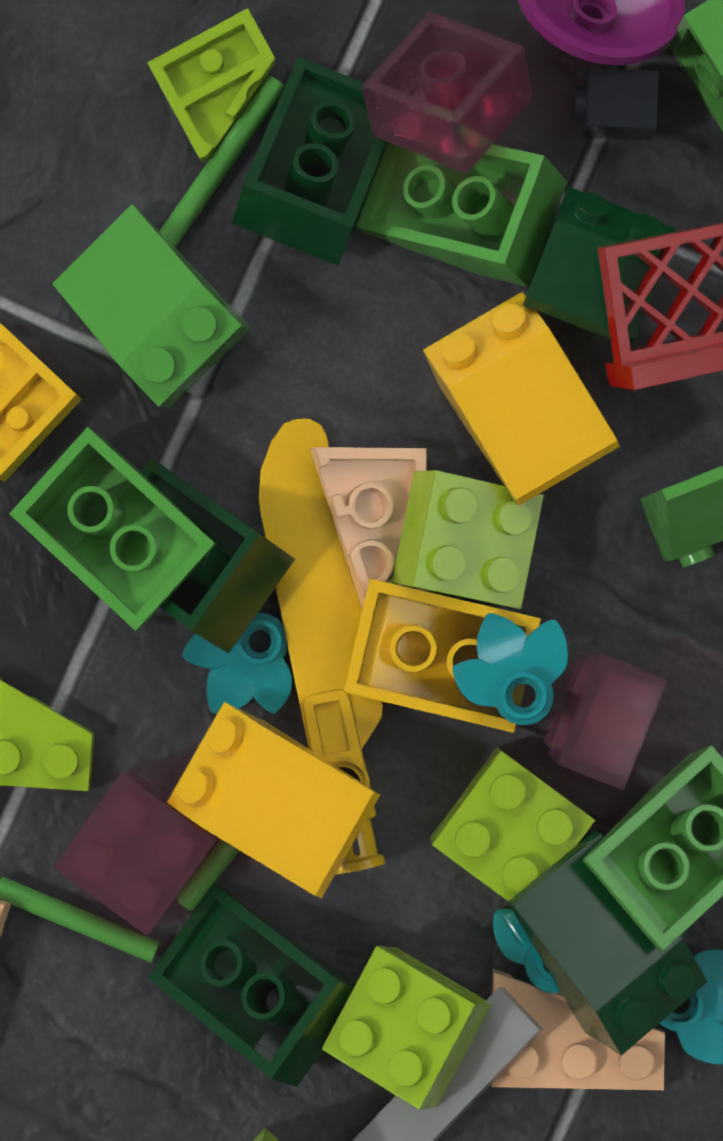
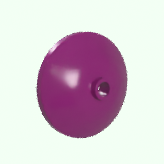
M518 0L528 21L552 45L578 59L605 65L636 64L657 56L673 42L678 32L676 29L685 12L684 0Z

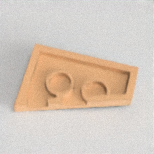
M310 448L362 609L370 578L388 583L392 581L414 471H426V448Z
M492 968V994L499 987H504L544 1029L491 1084L492 1087L664 1090L665 1032L662 1028L655 1026L621 1056L583 1031L561 993L548 994L542 992L533 984L513 978L512 975Z

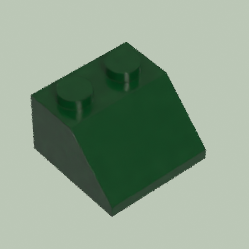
M568 186L523 305L611 339L598 247L675 232L676 228L662 223L649 214L633 212L607 202L597 194L584 193ZM662 249L649 252L657 258ZM635 254L618 257L621 283L635 292L650 266ZM659 278L644 300L648 304H650ZM623 298L625 307L628 301ZM639 309L627 327L630 347L635 342L645 316Z

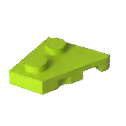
M247 8L147 63L200 162L203 163L212 156L273 69L276 61Z
M0 677V785L90 791L95 733L76 721L67 719L55 712L52 707L35 697H30L4 682Z

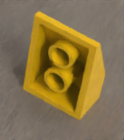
M523 291L423 349L441 391L518 506L620 447L617 438L549 327L536 310L523 305L526 298Z
M370 578L343 692L514 733L517 724L506 720L499 713L497 707L474 704L461 693L456 684L452 668L460 662L479 659L477 651L478 633L487 614L494 613L511 620L524 630L527 636L540 626L541 618ZM526 684L518 685L512 693L513 701L519 707L522 704Z
M224 702L167 803L208 832L314 896L322 898L380 794L268 722Z

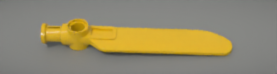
M294 419L284 423L270 443L260 472L259 505L266 539L295 559L277 584L276 591L308 748L338 768L347 767L352 769L358 775L360 782L371 788L362 748L382 718L383 705L382 701L343 692L363 609L310 452V448L329 447L327 435L322 426L311 419ZM375 805L357 835L359 853L355 854L352 844L336 874L350 873L386 864L384 855L377 852L371 819L377 816Z

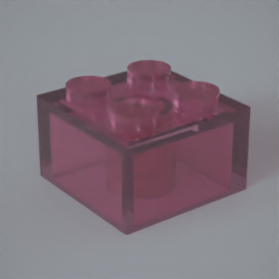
M428 12L361 86L374 137L465 174H468L533 98L524 46L432 12Z
M589 651L586 660L576 658L564 690L572 693L564 714L554 713L543 743L551 748L547 757L560 766L624 791L667 679L602 653Z
M128 768L120 774L53 868L148 936L215 844L218 837L169 805L167 801L170 797Z

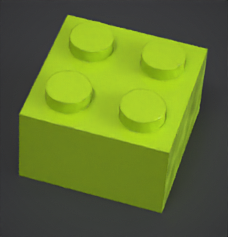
M437 470L414 471L391 583L484 604L521 609L544 495L538 494L518 506L505 486Z
M496 747L432 834L430 840L435 848L509 901L576 847L595 819L511 756Z
M376 946L322 1050L418 1110L435 1108L441 1102L492 1004L399 948Z

